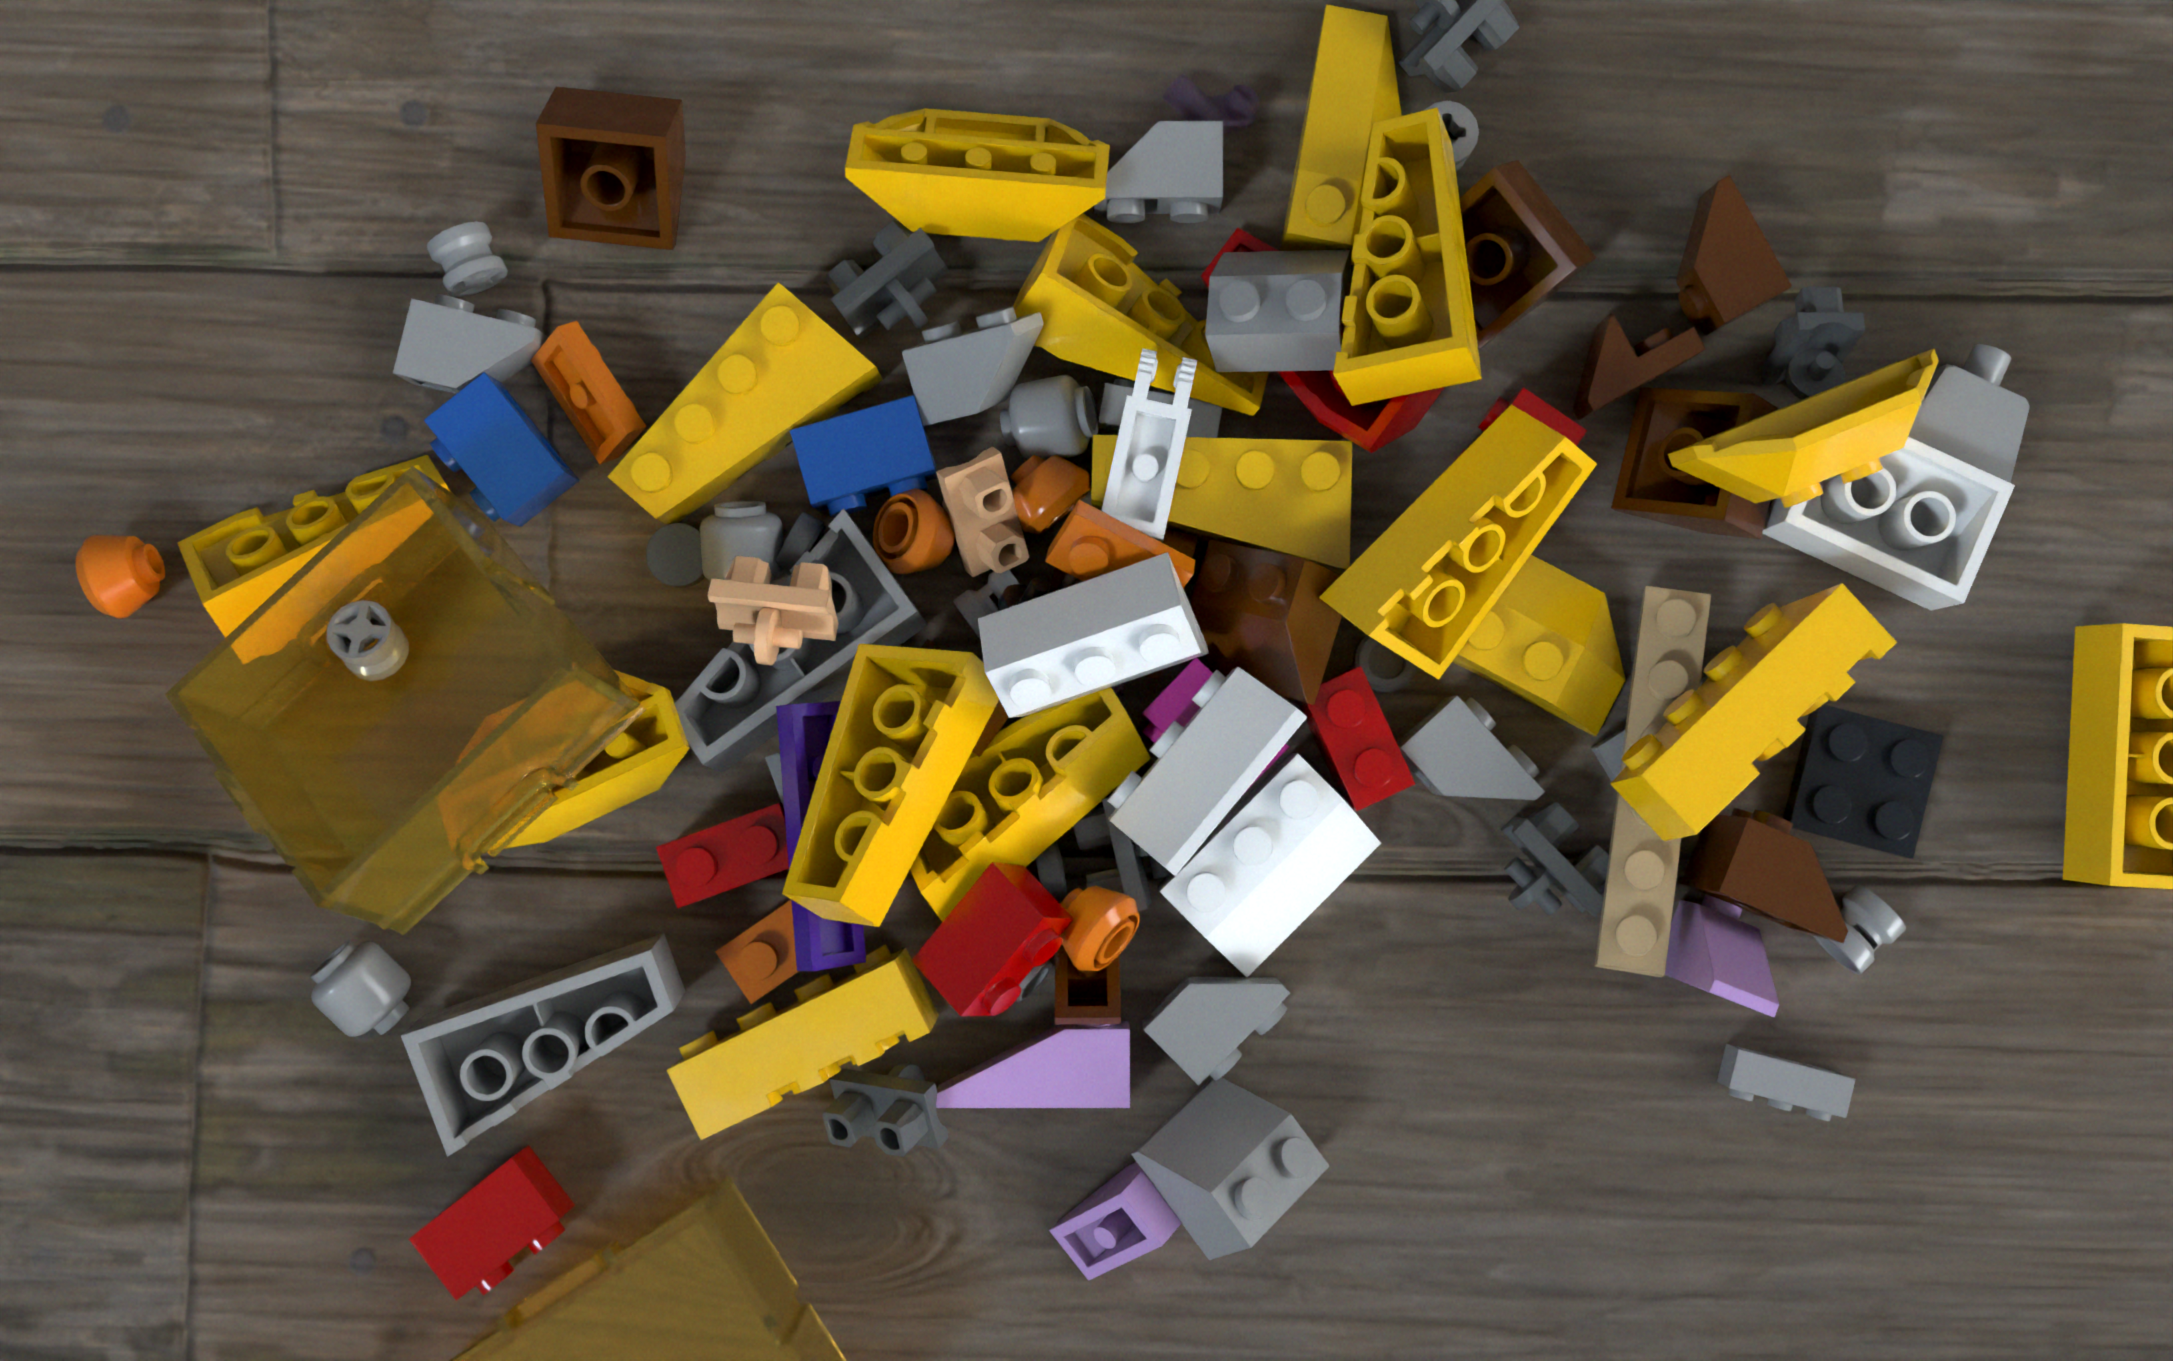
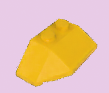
M924 108L889 116L876 124L869 121L853 124L845 164V177L911 232H915L921 227L925 233L1039 242L1105 199L1110 145L1099 140L1091 141L1081 132L1050 118Z
M1933 348L1902 359L1669 453L1668 456L1671 464L1679 470L1755 504L1780 498L1784 508L1797 505L1823 494L1819 482L1840 474L1843 484L1874 474L1883 469L1879 460L1880 457L1902 449L1905 446L1939 362L1935 349Z
M1533 555L1529 556L1452 661L1593 736H1597L1626 680L1605 593Z
M597 665L486 718L461 755L450 781L445 780L435 794L451 853L456 856L548 842L659 790L689 750V745L670 690L620 671Z

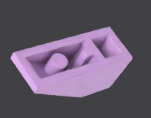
M1705 895L1701 905L1680 900L1671 922L1665 975L1768 1016L1775 1017L1779 1002L1760 929L1739 920L1742 908L1715 897Z
M1121 1021V1024L1056 1025L939 1084L936 1108H1130L1129 1021Z

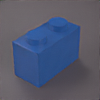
M485 372L424 419L425 423L437 436L436 439L430 442L432 449L453 472L456 473L461 468L476 485V488L469 492L472 499L486 516L494 522L502 518L506 522L522 527L580 481L506 387Z
M914 395L790 430L810 504L818 512L828 509L830 517H836L843 508L848 514L867 508L865 498L890 492L891 497L898 493L914 488L927 491L926 481L938 478L926 429L923 426Z

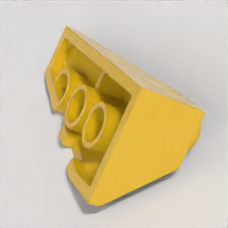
M1327 4L1325 6L1280 251L1350 249L1352 257L1355 234H1359L1363 213V205L1360 200L1372 124L1402 116L1389 22L1386 15Z
M1083 213L1052 233L1013 305L1016 318L1041 312L1044 325L1034 346L1042 347L1060 359L1134 381L1136 380L1142 348L1157 351L1156 359L1158 360L1155 379L1150 383V386L1174 393L1176 389L1173 384L1177 366L1182 363L1183 357L1197 360L1190 393L1191 398L1254 416L1261 406L1269 371L1216 372L1205 336L1206 320L1198 322L1184 309L1177 299L1182 292L1167 278L1158 285L1133 263L1138 252L1131 245Z
M425 455L357 476L347 485L345 492L329 497H318L315 490L295 495L293 498V505L295 507L263 517L258 507L236 513L177 542L203 606L240 661L257 652H266L278 647L287 637L301 631L450 493V490L429 456Z

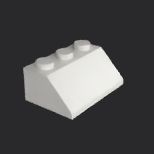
M1908 437L1904 448L1879 458L1883 469L1874 474L1843 484L1840 474L1819 482L1823 494L1787 508L1783 507L1780 498L1772 500L1767 511L1763 534L1932 611L1965 602L2015 485Z
M1168 552L978 618L985 673L1009 718L1027 716L1209 654L1206 641Z
M1239 667L1232 669L1226 677L1216 670L1191 699L1200 706V709L1185 727H1182L1174 720L1150 748V751L1158 759L1141 778L1134 771H1131L1107 800L1116 808L1108 818L1109 821L1174 876L1177 875L1307 718L1298 708Z
M1290 753L1212 831L1177 875L1167 876L1157 888L1243 975L1248 977L1381 842L1348 803L1298 753Z

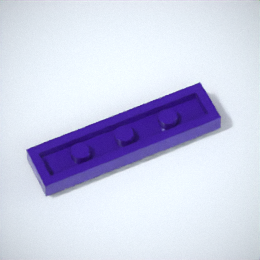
M841 701L776 706L789 869ZM791 899L797 971H818L866 963L863 925L823 919Z

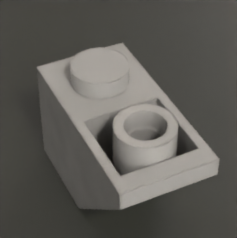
M1158 121L1108 171L1105 199L1094 206V214H1107V219L1116 223L1140 222L1145 219V214H1170V219L1174 222L1198 223L1206 221L1208 214H1219L1223 199V121Z
M436 294L434 304L411 298L393 374L414 385L456 395L483 372L503 382L532 364L531 359L549 337L537 328H534L536 319L514 311L498 309L496 318L473 313L474 304L447 295Z
M1013 306L977 316L976 321L979 328L963 332L959 320L941 324L922 331L924 343L901 351L923 426L977 414L1006 401L1044 325L1041 312L1016 318Z
M1458 695L1446 697L1397 741L1407 766L1434 795L1536 800L1545 792L1533 779L1539 773L1536 765L1517 746L1512 745L1506 749L1490 732L1496 726L1495 721L1471 697L1465 702Z
M1185 977L1142 1020L1143 1030L1199 1086L1209 1075L1215 1081L1220 1079L1237 1063L1242 1056L1237 1047L1254 1030L1263 1035L1282 1018L1288 1009L1282 1001L1290 992L1276 977Z

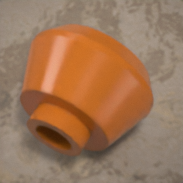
M1033 455L1010 476L1017 485L1012 490L1021 528L1024 532L1037 535L1042 534L1060 521L1074 508L1078 500L1082 501L1091 491L1089 472L1057 455H1052L1047 460Z
M917 488L898 493L888 499L878 512L873 527L875 551L887 569L896 574H909L936 568L949 556L955 543V535L949 514L927 492Z
M92 535L85 539L76 554L77 577L87 599L99 612L118 619L131 616L159 592L160 580L165 578V566L158 550L151 544H144L135 536Z
M1091 886L1084 891L1081 888H1076L1060 903L1074 918L1060 935L1063 939L1062 945L1073 965L1080 971H1099L1107 967L1126 948L1134 936L1140 921L1135 899L1129 895L1099 886Z

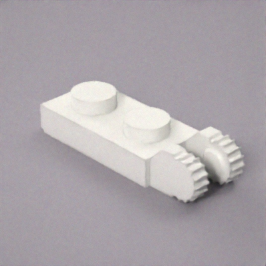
M1142 348L1132 396L1127 395L1102 512L1163 542L1192 411L1187 406L1197 360L1183 357L1182 363L1177 366L1173 384L1176 390L1173 404L1170 405L1147 399L1150 383L1155 379L1158 360L1156 359L1157 351Z

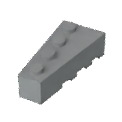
M844 508L828 525L830 530L810 553L806 551L795 563V565H799L801 562L824 564L828 567L832 582V600L839 623L835 641L803 638L800 649L779 647L778 656L773 665L757 664L754 656V644L736 643L733 641L727 649L722 648L675 702L687 742L704 766L723 773L778 733L776 706L822 702L847 684L859 643L899 646L928 625ZM794 566L789 570L792 574ZM792 574L787 578V580L782 584V586H790Z
M664 933L423 1015L401 1035L447 1157L467 1145L470 1140L490 1127H495L515 1114L521 1107L547 1090H552L568 1080L574 1073L598 1057H603L674 1011L686 991Z

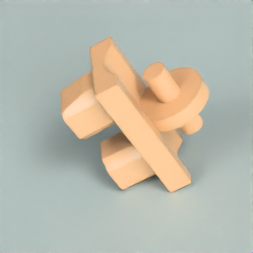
M991 447L982 451L976 458L967 463L946 467L936 472L944 497L943 509L949 514L964 569L968 574L975 577L990 569L996 573H1003L1028 560L1027 545L1018 520L1013 494L1000 451Z
M736 556L732 561L725 580L711 579L707 596L709 602H714L716 605L719 629L733 630V641L736 643L754 644V656L757 664L773 665L777 659L779 647L800 649L803 638L831 641L836 639L839 623L832 600V582L829 570L824 564L801 562L799 565H795L790 586L770 584L772 573L769 563L762 561L760 558Z

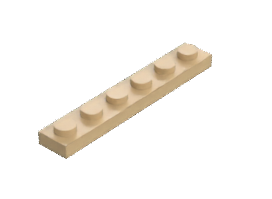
M1653 586L1645 587L1642 595L1622 757L1638 740L1650 733L1655 736L1668 722L1663 713L1674 700L1691 689L1696 691L1700 687L1711 594ZM1622 760L1620 765V772L1626 767V764ZM1618 792L1595 967L1663 977L1666 969L1682 838L1663 841Z

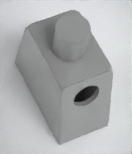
M1977 344L1973 346L1963 369L1949 364L1935 369L1908 437L2011 483L2030 405L2025 397L1999 386L2011 361L2010 355L1996 347Z

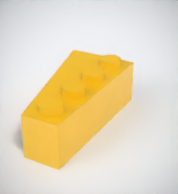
M1436 107L1375 122L1372 124L1360 200L1363 205L1359 234H1355L1351 258L1354 262L1350 295L1345 296L1341 321L1344 325L1341 352H1336L1333 370L1335 379L1352 406L1482 380L1453 146L1439 109Z
M1511 404L1319 598L1365 634L1439 680L1597 463L1567 437Z
M859 643L783 888V895L823 919L880 927L999 701L985 673L984 663L973 652Z

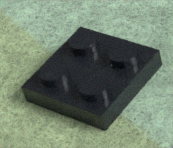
M1823 704L1809 714L1783 819L1793 824L1792 829L1902 858L1913 859L1944 736Z

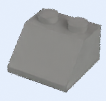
M1351 250L1223 253L1210 275L1205 332L1216 372L1334 370L1336 352H1341L1344 325L1341 320L1345 296H1349Z
M1222 1077L1216 1081L1211 1078L1131 1153L1208 1260L1252 1248L1329 1168V1164L1291 1113Z

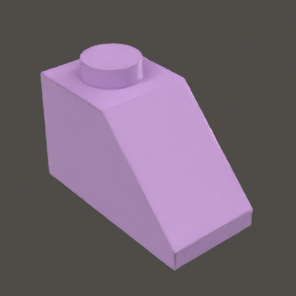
M1134 1162L1125 1167L1060 1219L1049 1231L1089 1281L1163 1246L1182 1223L1139 1164Z

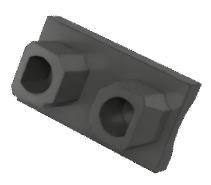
M1414 0L1420 10L1409 20L1410 27L1416 33L1422 35L1433 23L1434 25L1398 63L1410 77L1425 74L1445 93L1457 92L1471 80L1478 70V66L1460 45L1472 34L1486 51L1496 50L1520 28V25L1504 0Z
M893 220L876 234L873 245L882 256L878 262L864 272L853 259L843 260L826 274V279L834 294V297L830 300L860 340H863L881 324L888 331L905 316L917 329L924 326L929 321L919 305L937 292L933 283L949 271L936 252L932 240L921 227L913 233L900 222Z
M1808 286L1800 290L1795 298V317L1781 320L1774 331L1776 346L1761 368L1763 385H1775L1785 379L1787 387L1793 395L1803 400L1845 382V370L1842 362L1865 332L1863 313H1844L1841 288Z
M1108 796L1102 799L1103 805L1095 806L1074 825L1080 850L1112 843L1117 867L1088 873L1086 875L1088 888L1099 886L1129 895L1135 899L1138 911L1147 910L1148 905L1152 904L1153 901L1142 857H1149L1154 879L1170 876L1172 873L1109 821L1108 818L1116 808L1107 801L1110 797Z
M1548 802L1531 813L1526 819L1513 817L1501 829L1510 841L1537 867L1532 871L1519 857H1515L1506 865L1504 870L1518 884L1511 892L1508 900L1517 910H1521L1535 901L1549 916L1562 905L1559 898L1549 889L1550 885L1553 884L1579 912L1583 913L1587 910L1595 917L1602 910L1603 897L1601 895L1605 889L1609 854L1600 846L1591 844L1571 864L1556 849L1579 827L1576 820L1558 802Z
M898 1063L891 1069L888 1075L841 1068L839 1073L829 1078L835 1101L823 1112L822 1117L828 1139L833 1145L851 1148L861 1136L875 1138L876 1145L885 1154L905 1157L915 1145L939 1149L949 1138L947 1128L940 1123L937 1116L936 1085L933 1082L925 1081V1076L917 1065Z

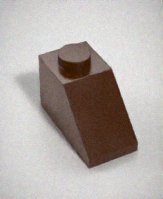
M1730 175L1719 180L1699 198L1676 283L1681 290L1678 298L1684 314L1694 325L1700 324L1706 336L1766 304L1793 287Z

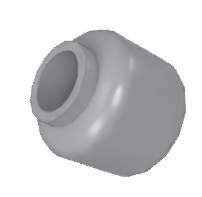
M1059 375L1016 385L1010 396L1009 408L1002 409L1000 413L1001 430L1006 444L1009 447L1017 446L1019 452L1026 460L1033 455L1045 460L1052 455L1063 458L1078 456L1086 451L1090 437L1098 433V415L1093 395L1087 386L1080 387L1069 375Z
M730 501L715 504V513L707 516L700 523L702 570L704 576L710 581L712 578L725 580L732 561L736 556L760 558L762 561L769 563L772 573L771 581L781 576L783 572L776 563L784 544L781 519L776 514L766 511L765 502Z
M351 940L346 941L331 953L310 976L316 982L311 994L313 1004L349 1037L365 1034L372 1028L382 1035L391 1029L410 1008L402 1000L411 986L410 975L374 941H366L357 946Z

